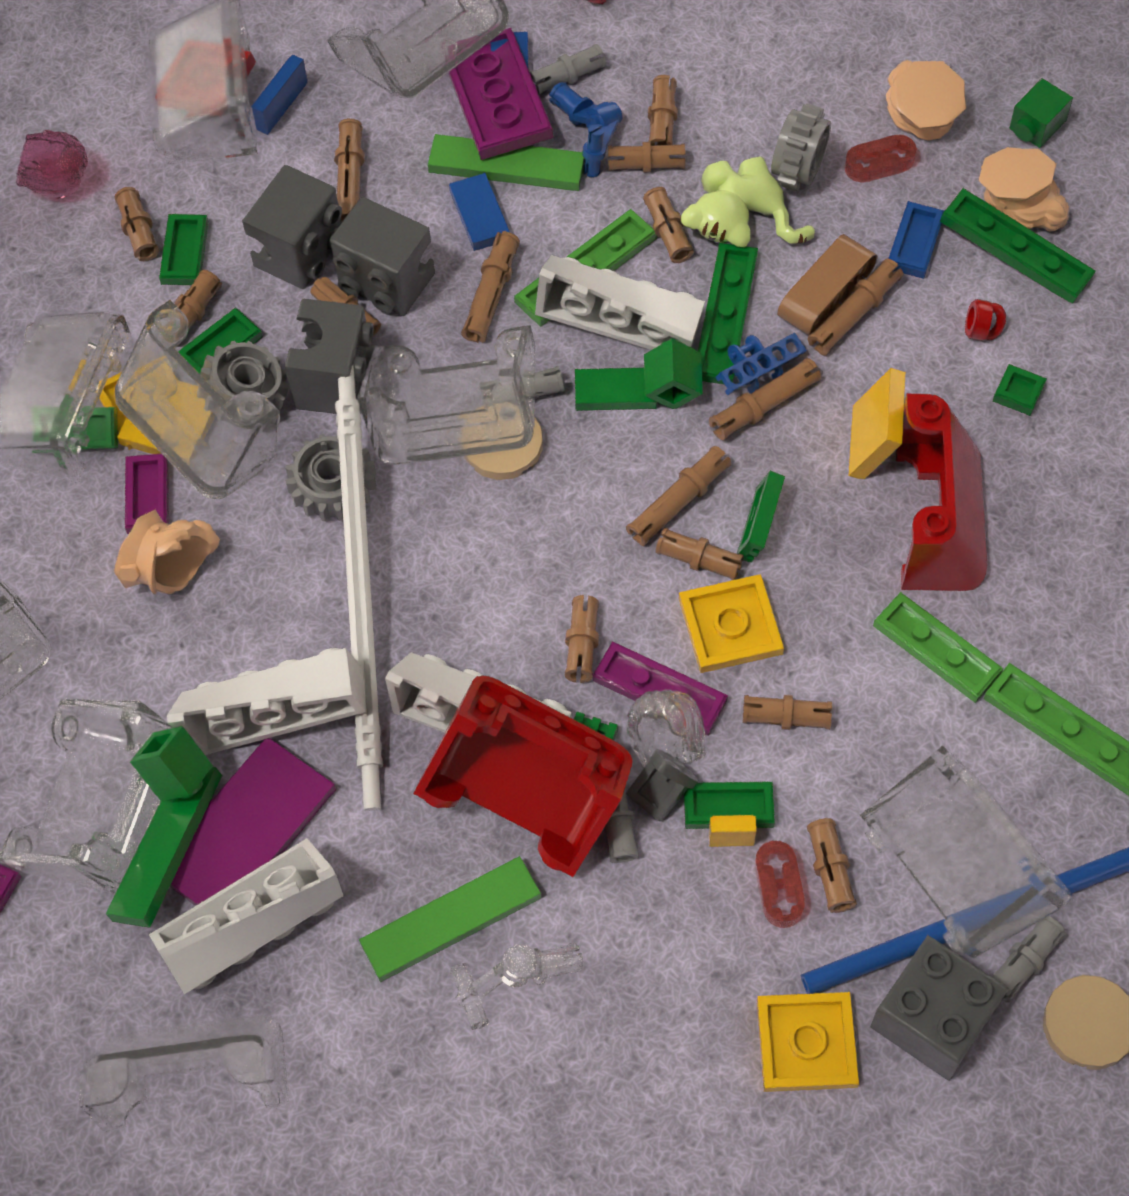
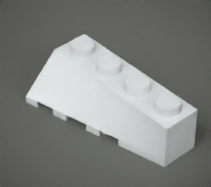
M551 255L539 274L535 315L650 350L671 338L692 347L705 301L696 299L693 295L686 292L676 293L659 288L649 281H636L620 276L610 269L600 270L583 265L573 258H560Z
M330 648L323 650L317 656L302 660H286L279 663L277 667L262 671H245L236 678L222 682H205L198 685L196 689L180 694L167 714V722L172 728L183 726L202 752L208 755L364 713L367 710L361 665L346 648Z
M411 652L389 670L385 678L392 711L394 714L445 733L473 679L482 674L470 669H465L462 672L449 667L445 661L434 655L426 654L422 657ZM507 684V685H509V686H511V687H513V688L519 690L520 692L526 694L522 689H520V688H518V687H516V686H514V685ZM550 699L538 700L572 718V712L567 711L566 707L559 702Z
M306 838L150 933L149 936L181 990L186 994L192 989H201L209 985L218 973L229 966L246 962L255 954L257 949L268 942L280 940L288 936L297 924L310 916H318L325 913L333 906L336 900L343 897V893L332 866Z

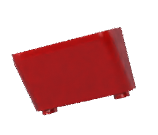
M907 393L904 403L902 445L896 449V462L907 461L911 463L917 471V480H938L940 506L925 507L914 516L912 542L907 562L901 568V590H974L984 581L987 572L982 470L979 449L944 399L932 394Z
M481 675L475 677L470 684L413 794L424 799L435 808L455 807L462 796L540 836L538 852L543 862L551 869L562 871L574 877L622 800L632 767V757L622 745L498 679Z

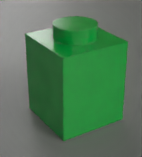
M1041 78L1015 105L1009 129L1020 140L1031 142L1038 148H1041L1067 121L1073 97Z
M671 338L644 354L645 396L666 407L677 409L702 395L701 352Z
M183 726L153 732L130 761L160 801L176 798L187 799L201 789L203 778L213 766Z

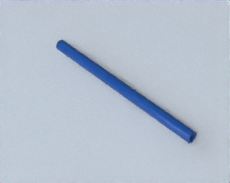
M1129 847L801 974V981L807 994L819 993L914 956L927 935L941 944H945L1129 872Z

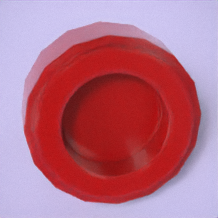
M975 299L972 301L965 320V333L967 337L981 341L997 338L1002 333L1006 324L1004 308L1000 304L987 300ZM995 313L996 322L994 327L990 330L992 314Z

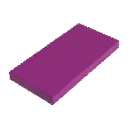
M512 28L440 49L480 160L554 138L551 124ZM503 39L508 40L494 52L491 51V42Z
M264 739L209 803L170 887L196 906L285 852L336 791L335 784L272 739Z

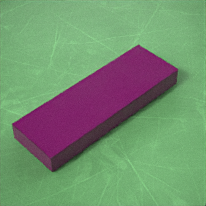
M613 641L592 677L594 682L705 735L710 734L728 699V695Z

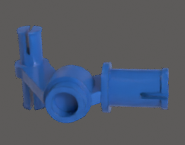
M560 82L551 90L549 101L566 113L573 125L586 124L588 128V141L584 144L582 151L583 157L586 159L584 174H587L588 177H597L600 174V163L605 157L609 142L618 124L623 119L622 111L615 102H602L596 105L590 98H582L566 83Z

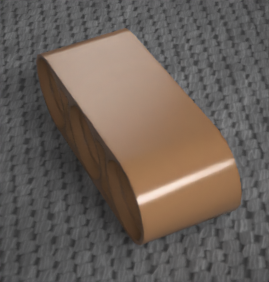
M840 235L785 295L780 303L777 315L809 336L816 331L815 328L818 329L841 305L839 302L843 303L854 292V286L864 279L863 277L867 278L877 262L878 255L847 235Z

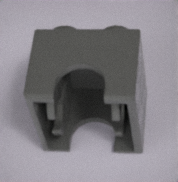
M284 165L242 220L245 234L264 245L259 253L253 250L250 252L253 266L300 289H305L312 279L317 280L324 271L325 260L332 252L330 238L342 223V208L338 205L335 187L295 168Z
M365 197L359 199L330 238L339 288L348 296L354 295L357 297L359 295L371 301L383 313L389 314L394 312L405 316L435 275L433 259L430 258L426 264L420 262L424 251L431 243L430 228Z
M302 299L296 319L304 322L301 332H306L307 337H305L304 343L308 349L290 348L285 363V370L295 408L337 414L335 403L339 400L338 378L350 376L352 366L354 368L356 399L360 403H367L370 382L369 379L365 378L367 370L375 368L377 345H371L373 323L366 322L364 307L355 304Z
M927 935L877 1008L870 1028L950 1081L971 1046L997 1010L1009 988Z

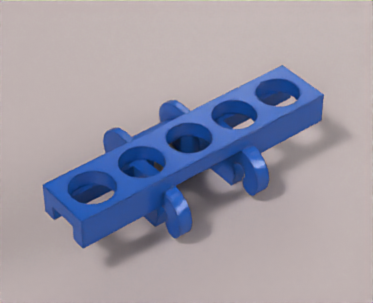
M795 332L764 348L756 336L750 335L746 338L745 345L741 347L735 344L729 346L728 356L734 365L720 372L715 378L718 382L720 380L723 381L727 388L725 390L727 396L748 384H751L747 387L748 392L753 393L759 389L757 378L772 370L775 372L771 374V377L773 379L783 374V365L800 357L807 350ZM792 342L796 346L797 351L794 353L789 352L786 348L787 344ZM779 350L783 359L778 361L773 352ZM750 352L751 356L747 358L745 354ZM733 373L739 380L737 384H734L729 379V376Z

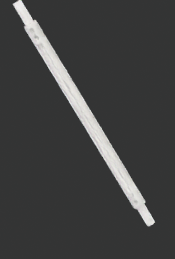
M352 366L350 376L338 378L339 400L335 403V410L337 413L336 425L338 426L337 439L339 440L351 655L361 665L367 712L355 715V738L357 741L355 746L358 757L356 762L357 768L361 769L364 811L381 810L379 768L383 767V758L381 757L382 742H380L381 727L379 726L361 442L362 429L360 427L361 408L360 401L356 399L354 368Z

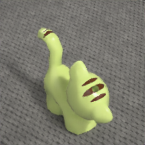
M762 157L744 160L740 164L738 173L732 170L727 161H719L708 165L702 174L701 180L703 189L708 193L701 196L695 204L688 206L681 215V223L685 227L698 229L701 235L709 240L720 243L730 242L737 247H746L751 238V231L748 226V210L766 216L773 215L777 236L789 244L805 243L813 239L815 235V229L810 225L796 230L789 226V213L784 205L783 190L778 181L771 175L765 159Z

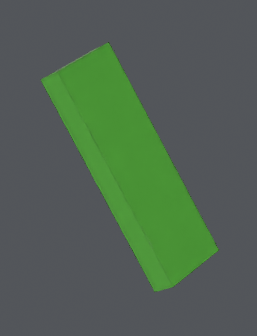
M902 592L874 620L873 627L974 703L980 699L1003 671L1000 665Z

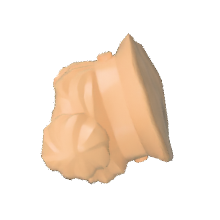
M905 60L897 65L889 74L888 82L890 89L886 93L887 109L895 125L902 131L913 133L918 138L925 140L940 139L949 132L954 119L966 109L964 80L943 61L912 62Z
M1007 147L984 159L978 181L986 188L984 200L988 204L1028 229L1035 227L1044 228L1048 232L1056 231L1059 228H1063L1069 219V205L1065 197L1060 195V189L1053 179L1057 163L1040 149Z
M155 509L137 518L131 532L121 544L114 567L115 575L125 589L145 584L149 586L153 594L157 592L172 594L176 591H181L196 575L206 556L218 548L220 538L211 525L204 521L194 520L189 522L187 520H178L168 524L162 521Z

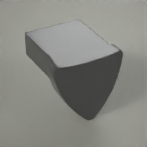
M656 749L650 756L648 764L625 794L656 820L664 821L687 789H693L698 780L676 758L663 750Z

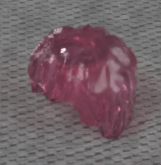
M44 130L42 133L27 134L17 167L16 185L27 187L34 193L50 198L60 199L68 197L77 191L80 187L81 177L85 175L84 170L88 165L85 147L77 137L66 132Z

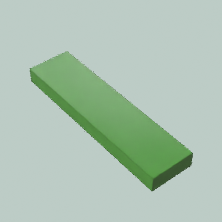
M435 134L428 161V172L468 178L485 173L488 180L579 191L585 158L582 152L526 146L480 160L472 138Z
M629 209L567 257L576 259L581 264L596 269L615 271L656 240L657 235L649 224L632 209ZM537 278L514 296V303L541 327L551 319L535 315L539 278Z
M1008 663L985 693L984 700L1129 796V741L1022 670Z
M518 856L360 938L359 942L381 983L541 899V892L523 860Z

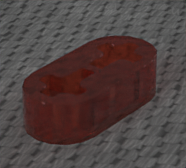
M900 134L858 144L851 147L847 152L844 167L845 173L850 179L860 183L903 173L914 164L917 151L916 144L911 138ZM897 150L900 154H905V157H899L897 153H892V151ZM856 160H862L864 164H869V166L863 167L861 163H856Z
M772 840L764 843L756 854V878L766 919L776 927L788 928L800 921L805 908V898L797 859L793 849L782 841ZM770 854H777L779 860L787 861L782 865V878L775 879L774 870L771 865H764V863L768 862ZM779 889H784L785 898L788 903L796 904L791 907L789 915H782L780 908H772V906L777 904Z

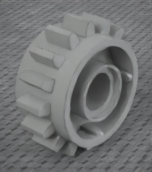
M806 103V105L803 104L801 111L792 109L788 114L778 137L771 165V173L779 176L778 182L780 186L797 191V189H800L801 183L811 185L824 157L831 131V121L824 119L825 113H823V108Z
M231 341L230 345L224 348L217 346L214 357L206 356L198 382L202 383L200 396L207 397V408L209 410L214 409L220 415V419H227L235 422L236 425L251 423L254 426L263 418L268 421L271 420L274 410L280 411L282 409L289 389V384L285 382L287 378L286 370L281 369L279 365L281 359L278 356L274 357L267 347L252 344L250 341L247 343ZM238 381L246 382L249 385L242 384Z
M322 434L319 435V438L310 442L306 440L304 447L299 452L294 451L292 453L294 464L286 465L285 469L289 479L285 481L288 493L292 496L293 504L296 507L303 505L306 516L309 517L315 513L320 515L321 521H326L328 517H337L340 521L343 520L339 440L337 439V434L336 436H325ZM363 448L365 503H369L371 500L368 490H375L377 486L374 476L376 475L374 461H370L369 450ZM329 475H339L338 477L332 480L324 479Z

